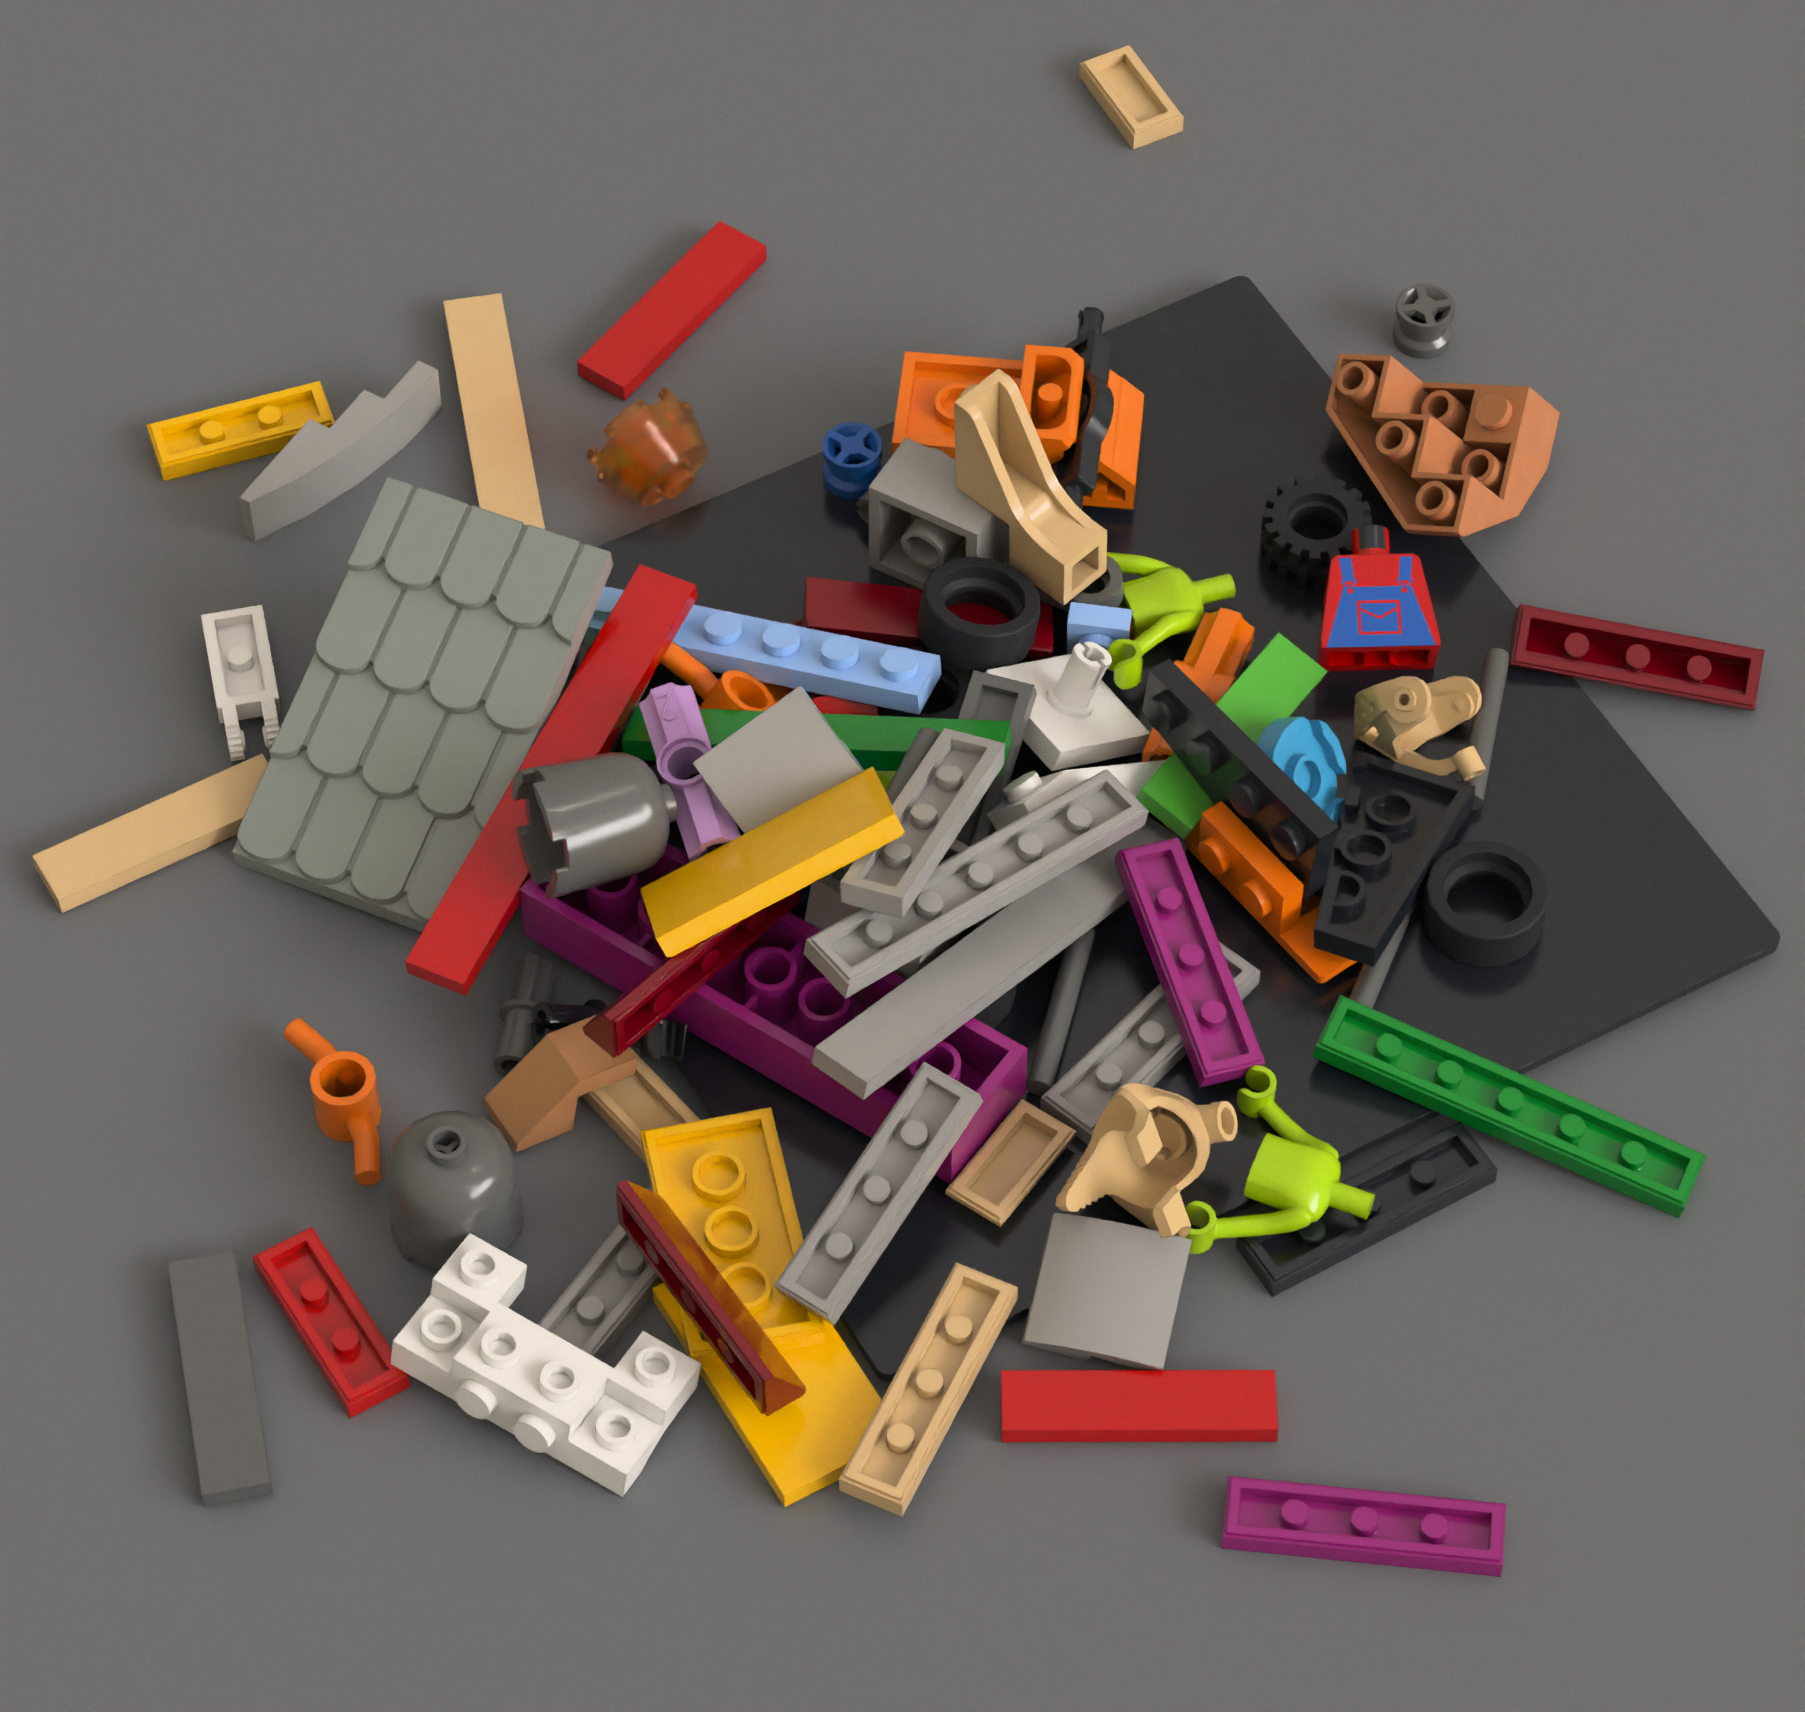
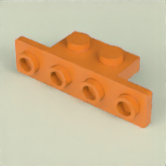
M1222 801L1201 813V821L1185 838L1189 842L1187 848L1317 983H1325L1357 962L1314 948V928L1320 905L1300 917L1304 885Z

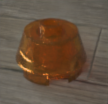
M667 387L662 388L658 394L661 400L654 405L649 406L641 398L621 412L604 428V432L609 436L610 441L601 452L597 447L589 449L586 454L587 460L598 472L597 481L643 508L652 506L666 497L673 499L685 491L695 480L696 475L694 473L708 456V448L691 404L687 401L681 402L670 388Z

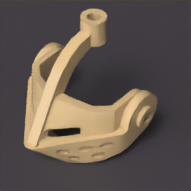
M1401 676L1368 687L1355 695L1353 740L1360 739L1393 761L1439 776L1452 775L1459 772L1463 781L1473 779L1486 770L1474 746L1464 748L1452 757L1442 760L1429 759L1414 751L1424 743L1444 735L1463 722L1471 720L1481 707L1482 695L1480 688L1474 680L1466 676H1452L1428 684L1416 676Z

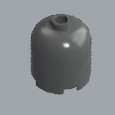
M610 752L519 770L514 776L512 798L513 801L525 798L528 825L516 828L519 844L534 884L549 883L546 886V897L548 899L637 875L650 869L664 855L670 834L669 823L677 819L676 801L670 786L667 783L660 784L652 769L643 760L625 752Z
M457 1110L435 1112L412 1122L397 1136L387 1161V1181L392 1238L403 1258L409 1262L414 1259L421 1265L437 1269L438 1272L469 1233L503 1252L514 1242L516 1235H521L524 1228L523 1206L513 1153L500 1129L482 1116Z

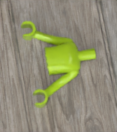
M1107 552V556L1118 563L1122 573L1143 576V578L1123 583L1124 597L1121 604L1117 607L1133 609L1132 639H1117L1110 644L1107 650L1112 658V663L1108 669L1114 671V682L1119 688L1130 689L1141 682L1142 656L1151 648L1172 635L1197 630L1203 618L1204 604L1235 597V584L1229 573L1193 582L1183 570L1165 562L1146 556Z
M1260 1065L1249 1068L1246 1073V1083L1251 1089L1260 1091V1093L1252 1092L1246 1088L1240 1089L1237 1094L1238 1107L1247 1117H1263L1282 1138L1267 1133L1250 1169L1244 1196L1280 1211L1216 1218L1215 1211L1210 1205L1201 1201H1193L1187 1205L1186 1212L1190 1223L1202 1229L1191 1228L1185 1237L1192 1240L1189 1254L1204 1253L1209 1250L1216 1239L1275 1235L1300 1230L1313 1222H1317L1328 1207L1367 1220L1374 1203L1375 1194L1339 1182L1341 1166L1338 1161V1151L1329 1143L1308 1134L1275 1103L1277 1080L1274 1073Z

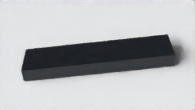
M1457 1122L1341 1182L1375 1194L1374 1203L1367 1220L1328 1207L1317 1222H1313L1305 1228L1275 1235L1238 1237L1236 1248L1270 1295L1274 1297L1492 1184L1496 1180L1497 1168L1461 1122Z

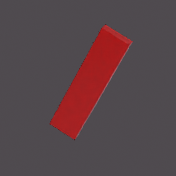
M719 221L577 361L578 376L625 401L767 260L766 245Z
M1001 1370L1002 1442H1277L1278 1416L1275 1370Z

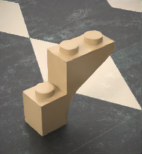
M998 368L979 384H972L967 387L957 401L954 402L955 486L1009 525L1010 566L1016 568L1028 577L1034 585L1064 606L1106 572L1107 530L1086 515L1064 491L1052 470L1017 384L1009 375Z

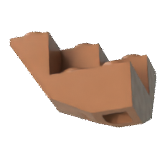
M1338 354L1325 409L1403 529L1409 534L1465 537L1519 516L1548 468L1560 416L1558 410L1529 386L1423 382L1391 355Z

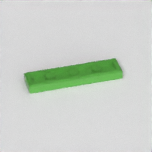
M1278 632L1216 705L1257 744L1263 730L1276 719L1291 717L1328 671ZM1174 752L1136 796V799L1151 814L1184 840L1201 821V813L1214 806L1213 802Z

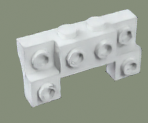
M469 1233L432 1279L430 1296L393 1340L390 1364L456 1401L461 1409L470 1416L477 1419H487L512 1433L526 1448L538 1453L545 1452L623 1497L642 1472L655 1446L672 1420L697 1388L701 1363L642 1331L615 1368L607 1365L509 1309L510 1305L524 1289L527 1265Z

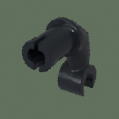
M597 999L588 1000L584 1005L539 1002L533 1009L532 1017L546 1019V1022H549V1024L531 1023V1035L538 1044L548 1033L597 1015L607 1006L603 1001ZM662 1019L631 1047L640 1048L639 1055L642 1057L660 1060L661 1056H666L683 1061L687 1023Z

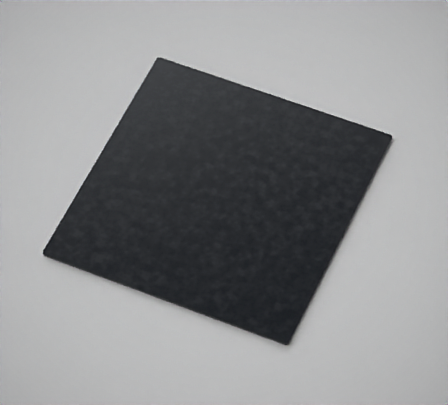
M1236 276L1101 333L1104 338L1111 342L1109 369L1118 376L1123 377L1144 394L1134 510L1082 505V511L1107 530V552L1146 556L1165 562L1183 570L1193 582L1228 573L1232 576L1235 584V597L1204 604L1203 606L1204 614L1205 612L1212 613L1218 611L1220 607L1239 612L1248 624L1255 627L1252 648L1238 675L1239 678L1278 632L1315 662L1317 657L1325 589L1317 590L1316 583L1308 582L1306 589L1296 587L1295 578L1291 577L1287 582H1284L1278 578V568L1270 571L1265 564L1266 555L1262 556L1260 542L1263 510L1266 508V500L1271 493L1277 495L1279 485L1287 482L1292 487L1294 486L1295 478L1305 476L1308 482H1314L1315 475H1325L1326 483L1331 484L1338 478L1346 482L1345 490L1349 491L1355 487L1362 493L1361 502L1368 501L1371 508L1370 517H1372V525L1386 527L1389 531L1390 554L1413 553L1419 556L1440 634L1441 646L1434 669L1328 671L1316 688L1291 715V717L1302 716L1308 720H1321L1328 724L1338 738L1346 761L1347 774L1336 775L1337 791L1335 798H1345L1346 800L1349 786L1351 787L1357 751L1393 761L1360 739L1353 740L1356 693L1401 676H1416L1426 684L1452 676H1466L1474 680L1479 687L1486 651L1491 648H1501L1510 655L1513 618L1517 608L1459 537L1409 534L1403 529L1325 410L1332 383L1331 378L1248 277ZM895 421L874 429L882 439L881 462L883 467L892 456V437ZM823 452L598 546V548L611 552L613 567L605 584L606 587L625 590L639 564L695 584L697 599L693 605L781 623H790L802 619L806 577L917 588L869 566V525L857 512L859 509L856 506L858 499H845L834 495L827 489L823 481V463L825 462ZM1317 524L1304 525L1294 529L1295 532L1303 537L1314 540L1329 539L1338 535L1332 529ZM1122 573L1123 583L1143 578V576ZM1094 589V590H1089V591H1087L1086 593H1087V594L1098 593V592H1100V590H1096V589ZM1052 606L1054 643L1051 658L1068 655L1067 621L1069 612ZM1197 630L1172 635L1147 651L1142 656V680L1137 686L1130 689L1119 688L1114 682V671L1106 669L1101 679L1149 732H1151L1152 725L1142 711L1149 672L1152 668L1168 659L1173 663L1176 660L1183 661ZM580 645L558 701L591 646ZM659 663L639 702L647 698L650 689L670 682L679 686H687L688 684ZM1508 666L1483 806L1480 809L1469 812L1446 851L1466 842L1493 841L1513 846L1532 858L1545 875L1549 893L1545 920L1539 941L1524 957L1504 966L1477 967L1457 962L1440 951L1425 932L1422 916L1425 884L1417 897V904L1373 1009L1513 1071L1524 1074L1775 952L1779 945L1780 934L1574 678ZM693 689L698 706H700L703 699ZM806 691V693H807L808 695L818 694V693H813V692H808V691ZM929 696L921 713H939L952 707V704L941 697ZM1473 718L1459 724L1444 735L1424 743L1414 752L1433 760L1452 757L1460 750L1468 747ZM1022 740L1010 779L1015 780L1031 771H1036L1039 777H1043L1063 770L1142 762V753L1051 771L1025 741ZM644 761L649 767L656 765L655 761ZM1459 772L1442 776L1458 782L1462 781ZM1343 810V812H1342V814H1341V816H1340V818H1339V820H1338V822H1337V825L1339 826V829H1338V830H1340V828H1341V824H1342V820H1343V816H1344V810ZM1150 812L1148 813L1149 817H1151L1161 825L1165 826L1163 822H1161L1153 814H1151ZM677 821L670 822L668 844L681 849L685 848ZM1187 848L1185 856L1218 941L1261 971L1259 984L1242 1000V1003L1264 1057V1067L1270 1069L1277 1080L1275 1103L1308 1134L1329 1143L1338 1151V1161L1340 1163L1440 1115L1441 1113L1312 1057L1315 1046L1339 996L1342 995L1349 998L1363 963L1356 962L1325 983H1317ZM1333 849V853H1332L1331 862H1330V866H1329L1328 872L1331 870V866H1332V862H1333V857H1334V849ZM1485 882L1465 884L1452 890L1447 897V903L1456 914L1469 922L1485 926L1508 923L1519 918L1523 911V905L1514 894L1501 886ZM1129 901L1093 927L1095 937L1054 1084L1160 984ZM797 905L789 913L805 920L807 905ZM1005 907L1001 908L1000 910L994 912L993 914L989 915L984 919L989 920L991 917L996 915ZM1064 950L1016 985V995L1011 1011L995 1028L996 1031L1028 1048L1027 1079ZM687 1030L683 1061L675 1058L674 1060L712 1118L771 1107L804 1241L872 1138ZM1187 1054L1153 1088L1156 1087L1187 1098L1195 1105H1209L1213 1102L1228 1101L1236 1112L1238 1127L1236 1136L1232 1141L1211 1144L1205 1170L1192 1183L1183 1188L1180 1195L1185 1209L1189 1203L1201 1201L1212 1207L1216 1218L1230 1217L1259 1203L1244 1196L1250 1169L1266 1134L1270 1133L1280 1138L1282 1137L1263 1117H1247L1240 1111L1237 1104V1094L1240 1089L1246 1088L1252 1092L1260 1093V1091L1251 1089L1247 1085L1246 1077L1199 1087ZM1026 1089V1093L1021 1099L1038 1109L1041 1107L1042 1096L1034 1095ZM1075 1136L1001 1227L946 1195L945 1190L950 1184L936 1175L933 1176L840 1316L843 1324L880 1379L884 1381L893 1380L956 1262L1018 1287V1298L1004 1324L1006 1326L1028 1315L1049 1222L1053 1213L1098 1218L1150 1229L1108 1195L1098 1198L1097 1202H1092L1091 1205H1086L1084 1209L1080 1208L1077 1212L1063 1211L1055 1206L1058 1194L1071 1176L1072 1171L1075 1170L1076 1164L1088 1146L1086 1143ZM1191 1224L1192 1229H1202L1199 1226Z

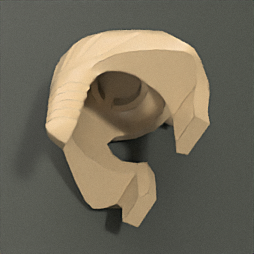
M1129 1083L1120 1086L1100 1115L1092 1138L1079 1162L1076 1164L1075 1170L1072 1171L1071 1176L1058 1194L1055 1206L1063 1211L1077 1212L1080 1208L1084 1209L1086 1205L1097 1202L1098 1198L1108 1195L1148 1228L1159 1231L1161 1238L1173 1237L1174 1235L1185 1238L1191 1230V1223L1180 1192L1205 1170L1211 1144L1232 1141L1235 1138L1238 1123L1233 1106L1228 1101L1213 1102L1209 1105H1195L1187 1098L1176 1093L1144 1084Z

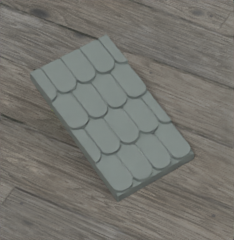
M387 476L347 563L349 570L318 635L314 656L269 751L270 761L238 828V840L232 850L235 863L239 866L423 932L553 712L609 577L613 562L610 551L586 543L581 544L579 541L530 524L525 525L521 521L474 505L469 506L465 502L420 487L415 488L412 484Z

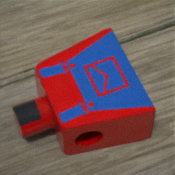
M1366 525L1354 529L1351 533L1353 555H1337L1330 560L1325 585L1316 662L1327 671L1434 669L1441 646L1440 634L1419 556L1413 553L1390 554L1389 531L1386 527Z

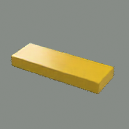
M320 381L147 424L146 426L162 479L167 481L280 452L309 419L328 428L335 421Z

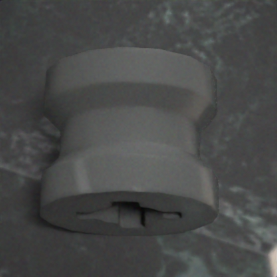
M1416 284L1407 287L1400 293L1396 301L1397 319L1393 326V341L1400 351L1414 358L1429 359L1439 356L1447 350L1451 342V323L1455 314V302L1450 293L1432 284Z

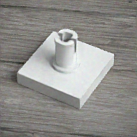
M1084 642L1083 646L1078 643L1074 646L1072 654L988 669L985 672L1035 685L1037 696L1023 740L1051 771L1142 753L1144 745L1150 736V732L1101 680L1106 669L1110 667L1112 658L1107 650L1096 643Z

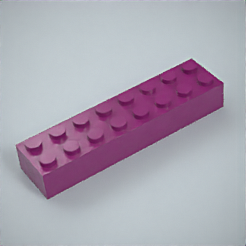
M667 843L664 855L654 866L642 873L552 899L546 897V886L549 883L535 885L530 877L519 889L524 935L624 993L666 957L656 940L640 889L690 863L688 855ZM791 913L786 914L665 1017L687 1023V1030L871 1138H873L923 1062L928 1063L980 1094L983 1103L935 1173L937 1177L949 1184L954 1181L1026 1093L1028 1048L974 1017L864 1100L812 1064L814 1049L818 1044L907 979L895 972H891L845 999L803 954L806 939L819 933L821 930Z

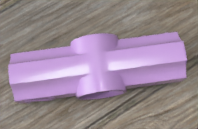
M670 682L650 689L649 695L639 703V707L657 759L659 775L663 784L667 783L674 794L677 806L676 821L689 861L692 862L741 836L738 824L693 764L694 761L710 751L712 745L691 685L679 686ZM698 773H699V775L695 776V777L692 778V779H686L687 777L691 776L692 774H698Z

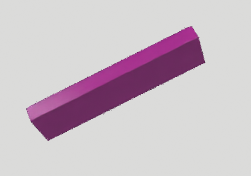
M1176 837L1118 850L1114 863L1199 1087L1246 1077L1248 1069L1252 1066H1265L1264 1057L1179 838Z
M1228 1476L1221 1549L1501 1577L1506 1504Z

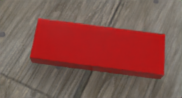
M312 1226L252 1256L256 1272L349 1418L410 1387L409 1375L390 1364L391 1347Z

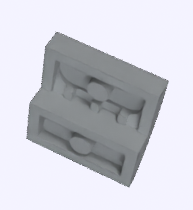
M802 686L794 689L693 762L696 769L744 834L864 771L844 741L840 740Z
M1053 1213L1049 1222L1021 1344L1085 1362L1091 1357H1096L1139 1370L1162 1371L1192 1240L1176 1235L1161 1238L1159 1231L1098 1218Z

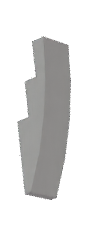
M418 360L385 398H381L364 389L330 428L309 419L239 497L245 537L253 541L260 540L312 514L362 482L402 450L442 410L438 369Z

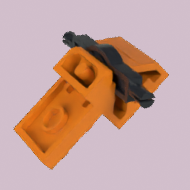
M1085 307L1084 311L1080 310L1078 314L1077 339L1065 347L1025 344L1024 360L904 351L892 437V455L904 439L908 438L928 448H937L955 459L954 402L957 401L967 387L972 384H979L999 368L1017 384L1052 470L1072 501L1081 510L1082 505L1134 510L1144 394L1123 377L1118 376L1109 369L1111 342L1101 335L1104 314L1096 307Z

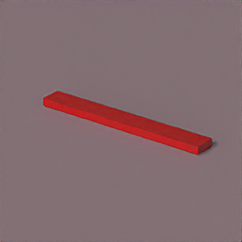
M639 564L518 771L605 754L609 751L697 599L695 584ZM514 778L405 960L408 974L464 996L467 995L520 904L519 889L531 877L523 858L516 831L517 827L528 825L525 798L513 801L512 787Z

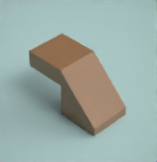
M596 1015L548 1033L484 1097L483 1107L515 1153L573 1130L578 1097L635 1074L638 1058L630 1047L620 1056L613 1058L584 1034L583 1026Z

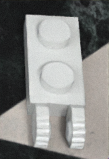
M262 605L203 614L201 619L219 723L225 724L231 762L244 760V753L247 750L244 732L240 729L238 720L263 716V737L265 747L270 751L280 730L277 714L281 713V706Z

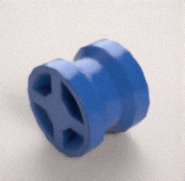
M846 422L836 425L827 432L823 439V458L825 460L823 463V481L827 489L834 495L845 499H859L869 490L870 484L883 468L881 462L882 439L879 433L871 426L860 422Z

